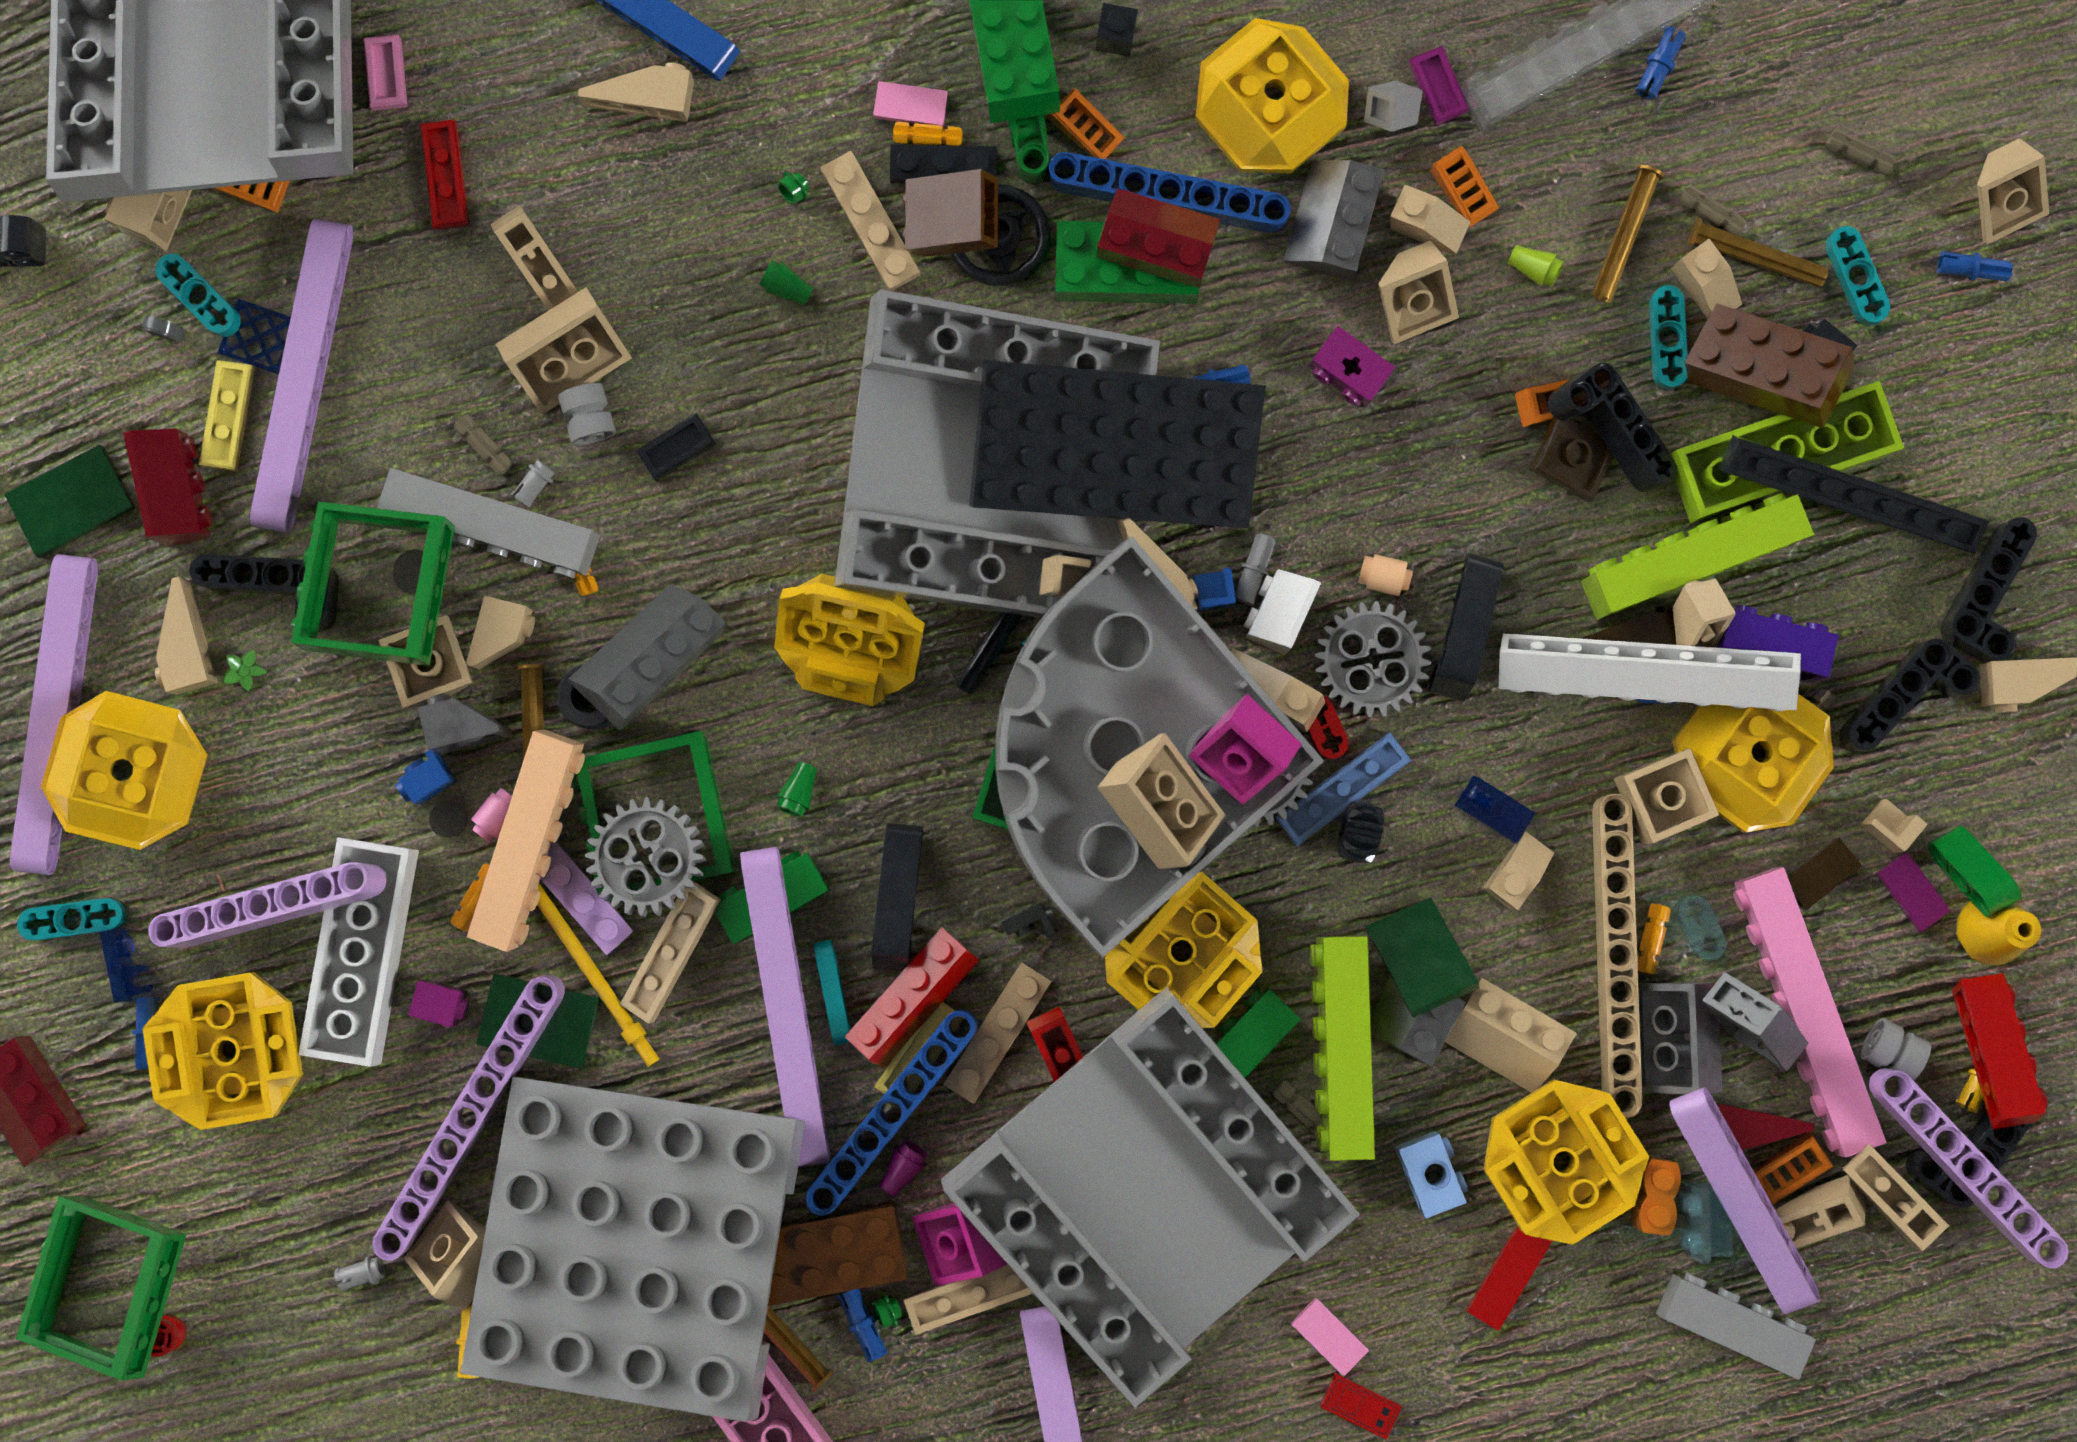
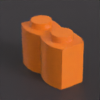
M1649 1156L1636 1204L1631 1208V1221L1634 1228L1643 1233L1671 1235L1677 1219V1210L1673 1199L1678 1193L1681 1182L1680 1168L1677 1162L1667 1158Z

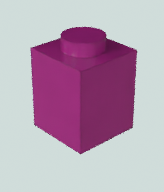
M427 979L418 980L408 1016L447 1027L457 1026L459 1020L464 1021L468 1012L469 1000L465 999L467 990Z

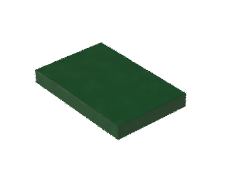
M100 444L4 494L27 541L38 558H42L136 509L107 451Z
M1432 897L1366 926L1367 933L1412 1018L1479 989L1477 978Z
M497 973L493 974L476 1045L485 1047L491 1045L530 981ZM540 984L537 989L538 995L543 1001L549 1002L552 997V989L549 985ZM565 989L561 1003L528 1057L583 1069L600 997ZM522 1014L519 1018V1026L524 1032L530 1033L533 1029V1020L527 1014ZM503 1045L500 1049L514 1053L513 1049L507 1045Z

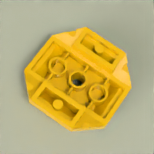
M1254 18L1201 62L1195 120L1240 173H1292L1346 128L1349 79L1304 27ZM1271 87L1277 88L1282 92L1283 97L1277 100L1270 99L1266 96L1265 90Z
M820 574L796 587L784 588L779 598L774 648L784 663L796 674L795 679L803 690L874 706L884 700L886 695L899 691L915 680L925 622L915 617L903 597L834 587L836 577L827 574Z
M105 691L61 716L40 788L65 832L142 850L188 825L208 754L181 710ZM120 760H127L133 766L132 776L125 781H119L113 774V767Z
M1798 694L1797 710L1773 711L1768 708L1757 707L1739 709L1729 705H1698L1672 740L1675 754L1689 748L1691 749L1719 816L1742 833L1793 825L1834 768L1830 716L1800 694ZM1755 743L1762 745L1765 749V758L1761 763L1757 762L1752 756V747Z
M1199 872L1105 955L1106 982L1138 1010L1167 987L1201 1028H1214L1262 973L1258 921L1203 872ZM1179 940H1184L1191 946V955L1185 961H1177L1171 954L1173 944Z
M255 972L178 985L164 1001L157 1013L142 1028L153 1101L163 1108L169 1109L199 1130L276 1117L303 1076L301 1057L298 1055L299 1045L292 1002ZM227 1041H231L236 1047V1055L232 1060L227 1059L223 1054V1046Z
M1553 1079L1492 1117L1483 1170L1523 1234L1573 1245L1635 1206L1649 1155L1610 1093ZM1566 1151L1570 1157L1569 1165L1564 1170L1558 1171L1554 1167V1158L1559 1152Z

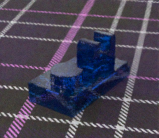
M1472 775L1454 804L1455 807L1514 844L1518 843L1536 814L1475 775Z
M111 929L99 932L114 1003L133 1001L134 996L151 992L153 990L152 984L140 986L138 983H135L134 978H137V975L141 972L149 971V967L146 964L131 966L133 964L131 956L134 955V943L131 936L126 934V929Z

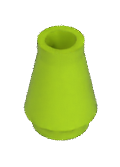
M1516 245L1508 264L1518 269L1541 287L1544 284L1553 287L1564 261L1557 258L1558 254Z

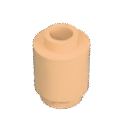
M1374 554V557L1365 555L1358 583L1367 585L1366 589L1400 596L1401 590H1409L1413 570L1406 569L1407 561Z

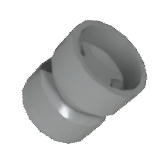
M601 383L575 386L558 395L563 416L571 419L567 425V430L572 445L592 444L608 439L616 434L611 413L604 411L608 402Z
M1881 1018L1868 1033L1860 1056L1862 1060L1878 1068L1888 1066V1069L1902 1071L1914 1081L1924 1069L1929 1059L1932 1045L1929 1041L1914 1033L1904 1035L1902 1027L1885 1018Z

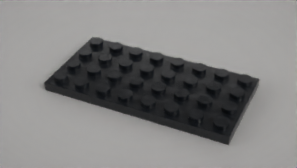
M984 359L969 506L984 509L1116 519L1130 518L1131 520L1249 529L1266 386Z

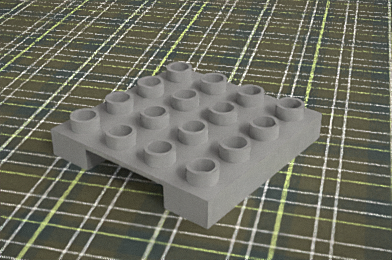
M51 0L46 180L62 202L353 174L351 0Z
M882 289L874 294L870 300L834 587L1042 618L1059 599L1039 595L1043 559L1061 555L1091 560L1090 568L1081 570L1082 578L1120 545L1123 540L1116 518L984 509L969 506L983 361L986 359L1156 375L1160 341Z
M1167 987L941 1179L944 1192L1135 1408L1191 1360L1185 1347L1293 1254L1296 1253L1305 1263L1360 1215Z
M512 1077L460 1373L743 1422L757 1419L770 1343L762 1342L785 1194H794L805 1121Z

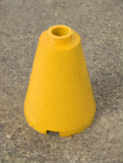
M1970 901L1962 907L1957 918L1956 935L1970 958L1982 964L2002 965L2013 961L2037 943L2041 935V925L2039 920L2018 902L1990 917H1986Z

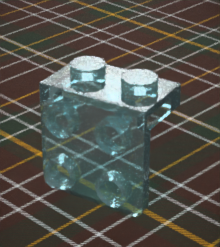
M1685 1182V1191H1681L1679 1196L1681 1213H1685V1228H1681L1680 1231L1682 1250H1686L1687 1256L1702 1264H1710L1711 1257H1733L1732 1221L1710 1182Z

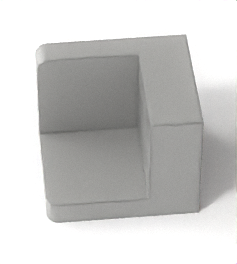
M1398 81L1368 87L1364 122L1390 132L1416 125L1419 119L1423 90Z

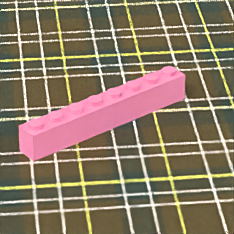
M1784 867L1772 868L1734 882L1737 889L1733 892L1735 902L1741 912L1745 911L1749 921V925L1746 926L1748 937L1754 946H1758L1762 959H1759L1761 972L1766 980L1770 979L1775 991L1771 995L1772 1001L1783 1007L1809 1043L1799 1056L1800 1062H1797V1068L1802 1080L1805 1083L1808 1082L1813 1096L1810 1097V1104L1815 1115L1821 1117L1826 1130L1822 1131V1135L1827 1148L1831 1152L1834 1151L1835 1155L1847 1158L1858 1154L1868 1144L1873 1148L1886 1144V1139Z

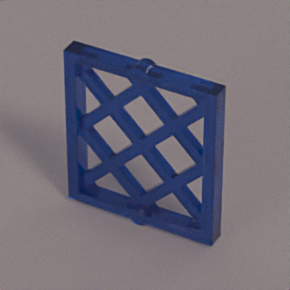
M237 299L234 308L238 313L243 309L248 320L242 322L235 333L239 343L227 348L230 336L223 337L217 353L279 375L286 340H282L278 331L289 326L291 317ZM248 308L263 313L252 318V315ZM271 316L285 320V322L276 326ZM267 318L271 328L259 333L255 322ZM251 325L255 336L243 340L239 330ZM274 333L278 344L267 349L262 338ZM258 340L262 352L251 356L246 346ZM242 348L246 358L235 355L232 352ZM281 349L282 353L279 361L274 365L270 353ZM265 356L269 366L255 362V360Z

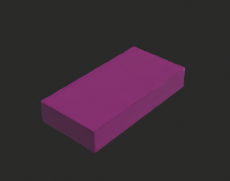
M1443 46L1409 59L1408 64L1419 89L1423 90L1422 97L1435 126L1469 112V107Z
M1908 852L1902 853L1875 873L1917 932L1924 931L1950 912V909Z

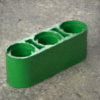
M1960 825L1928 843V850L1935 863L1984 916L1990 917L2022 899L2021 891L2012 876L1964 826Z

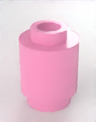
M502 788L496 794L492 792L471 819L476 823L472 830L489 843L493 838L497 840L499 838L512 795Z

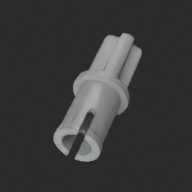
M1260 533L1255 536L1246 564H1241L1243 572L1235 592L1236 601L1254 606L1263 576L1266 577L1268 575L1266 568L1276 543L1273 537Z

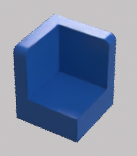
M1231 567L1223 568L1222 572L1193 575V581L1199 594V598L1196 599L1197 612L1232 608L1235 605L1236 599Z

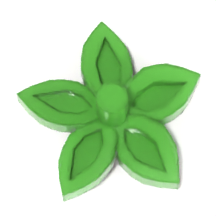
M253 649L243 656L242 661L236 655H226L230 669L225 672L223 682L236 683L239 681L241 686L249 692L253 685L251 676H261L267 673V671L262 666L254 664L256 656Z

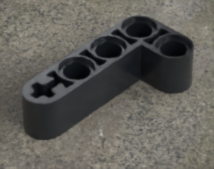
M20 215L0 216V267H38L46 265V228L30 217Z
M1602 362L1573 376L1549 396L1548 408L1551 414L1560 421H1567L1586 413L1637 490L1648 492L1666 485L1676 478L1677 465L1612 365Z
M2018 517L1996 527L1941 623V635L1944 640L1981 662L1987 663L2004 660L2015 651L2016 640L2013 634L1993 622L1991 618L2036 541L2037 529L2032 521L2024 517ZM2014 537L2018 539L2017 542L2012 543ZM1993 558L1998 559L2002 563L2003 570L2001 574H1997L1993 570ZM1976 588L1983 591L1985 595L1984 605L1977 603L1974 598ZM1959 619L1964 620L1968 626L1966 636L1961 635L1957 630V621ZM1990 637L1995 638L1999 644L1997 654L1992 653L1988 647Z
M1471 553L1467 554L1461 571L1442 654L1434 667L1429 684V692L1464 702L1472 690L1479 674L1504 563Z
M200 555L191 563L189 572L193 582L213 591L296 595L298 585L303 582L305 567L303 560ZM247 566H251L253 569L251 580L247 583H242L240 580L242 570ZM330 567L322 609L323 614L320 619L318 632L330 629L336 620L339 579L338 574L332 567ZM215 568L225 572L226 577L210 575L207 578L206 571H212ZM287 568L289 578L286 583L278 586L276 575L279 570ZM297 598L295 600V617L297 615L299 604L297 602Z
M1935 638L1918 643L1843 725L1839 733L1841 745L1849 752L1855 753L1874 749L1931 685L1947 697L1954 698L1971 694L1977 690L1980 684L1979 671L1948 642L1942 639ZM1928 647L1936 652L1937 661L1935 665L1930 664L1926 660L1925 652ZM1955 671L1963 676L1964 684L1961 689H1958L1953 684L1952 677ZM1904 674H1908L1913 679L1914 684L1910 692L1902 686L1901 681ZM1881 700L1887 702L1890 707V714L1887 718L1882 717L1878 711V704ZM1870 724L1874 725V727L1867 728L1861 737L1865 741L1858 742L1859 733L1856 730L1866 728Z
M887 823L872 940L871 959L873 969L902 972L910 963L923 826Z
M1986 1110L1967 1138L1999 1171L2032 1123L2005 1127L2003 1136L1997 1140ZM1918 1149L1908 1156L1906 1160L1908 1175L1941 1201L1965 1208L1974 1204L1963 1191L1957 1198L1952 1196L1951 1188L1955 1182L1925 1150ZM1930 1158L1933 1162V1170L1928 1176H1924L1922 1164L1926 1159ZM1970 1158L1965 1160L1962 1165V1173L1965 1177L1969 1176L1974 1168Z

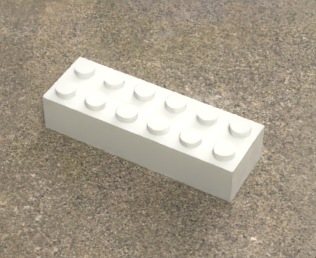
M337 838L332 867L349 862L375 864L384 870L386 885L384 890L375 897L324 910L298 1055L369 1067L381 1064L419 850ZM362 874V876H361V878H360V884H361V886H362V884H363V882H364V875H363V874ZM330 883V885H329V891H328L329 894H330V892H331V890H332V884H331V883Z

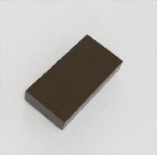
M1838 837L1833 839L1787 877L1798 905L1802 910H1808L1862 865Z

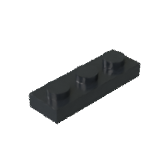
M890 144V183H906V179L982 169L996 176L997 147Z

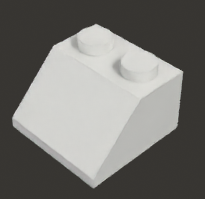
M1280 569L1275 572L1273 577L1267 575L1258 593L1264 597L1259 609L1251 608L1243 627L1249 629L1246 638L1282 655L1287 654L1296 640L1321 582Z

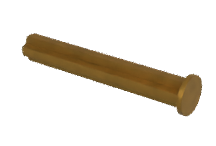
M1642 164L1636 167L1637 178L1592 291V297L1599 302L1610 303L1612 301L1657 182L1664 177V173L1657 168Z
M1697 218L1694 222L1687 240V245L1692 246L1693 243L1701 245L1710 238L1720 253L1816 287H1822L1828 276V269L1824 266L1702 223L1701 218Z
M543 664L517 665V670H521L523 761L533 731L544 729L543 669H546V665Z
M769 1306L767 1307L764 1333L813 1385L811 1390L813 1392L816 1391L835 1371L833 1369L828 1371Z

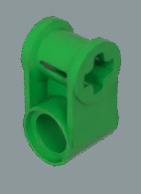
M1044 115L1009 120L1011 144L1015 151L1020 178L1028 184L1043 182L1049 174L1048 140ZM1030 158H1037L1043 163L1037 169H1030L1024 165Z

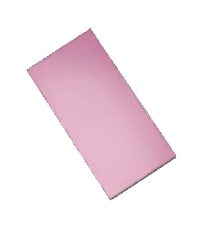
M390 35L363 38L369 106L371 110L408 107L400 36Z
M878 81L873 117L878 120L908 122L913 125L914 123L942 125L944 129L949 94L945 90Z
M1317 1297L1291 1322L1292 1326L1343 1376L1369 1351Z

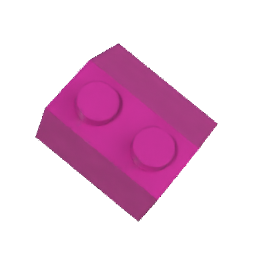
M1246 694L1220 718L1188 756L1243 805L1286 770L1302 743Z
M954 1202L912 1217L935 1286L982 1277L1008 1264Z

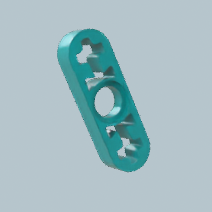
M1851 226L1839 227L1826 240L1827 254L1856 320L1865 326L1876 325L1888 316L1890 312L1889 299L1859 231ZM1841 238L1851 241V245L1847 250L1844 247H1837L1836 243ZM1857 254V259H1854L1850 261L1847 265H1844L1843 261H1845L1849 256L1850 258H1852L1854 255ZM1852 267H1860L1865 271L1867 280L1864 285H1856L1851 282L1849 271ZM1869 287L1872 288L1873 291L1869 294L1858 297V293L1864 292ZM1869 303L1879 306L1875 316L1872 312L1866 313L1864 307Z
M174 253L166 254L158 260L155 269L157 278L208 330L220 337H229L237 332L241 324L238 311L187 260ZM172 265L178 267V272L188 280L182 283L173 277L169 270ZM199 286L205 287V300L200 304H192L190 301L192 290ZM213 307L225 315V319L228 321L226 325L222 326L219 324V320L209 312Z
M1665 285L1658 288L1649 299L1652 376L1658 387L1664 390H1673L1683 384L1688 377L1685 367V361L1688 357L1685 300L1683 293L1677 287ZM1664 295L1668 296V300L1675 302V305L1669 309L1668 314L1669 319L1676 318L1677 321L1667 320L1662 323L1658 322V319L1662 320L1666 316L1665 306L1658 303ZM1668 328L1676 332L1678 337L1676 346L1666 347L1660 342L1659 334L1662 329ZM1678 353L1679 356H1674L1671 359L1672 370L1678 371L1679 375L1674 377L1672 381H1669V376L1662 374V371L1668 367V356L1661 358L1660 354L1672 355Z
M101 898L29 908L20 914L17 921V929L20 935L27 940H46L119 929L126 922L127 908L122 901L115 898ZM107 904L109 909L116 911V917L110 918V924L107 919L92 920L91 913L106 911ZM70 909H76L81 915V923L74 930L67 928L64 924V915ZM36 914L37 919L40 920L53 919L54 926L39 927L37 934L36 929H30L29 922L35 920Z
M830 939L814 943V952L833 1043L835 1046L851 1043L845 1038L846 1034L851 1030L833 941Z

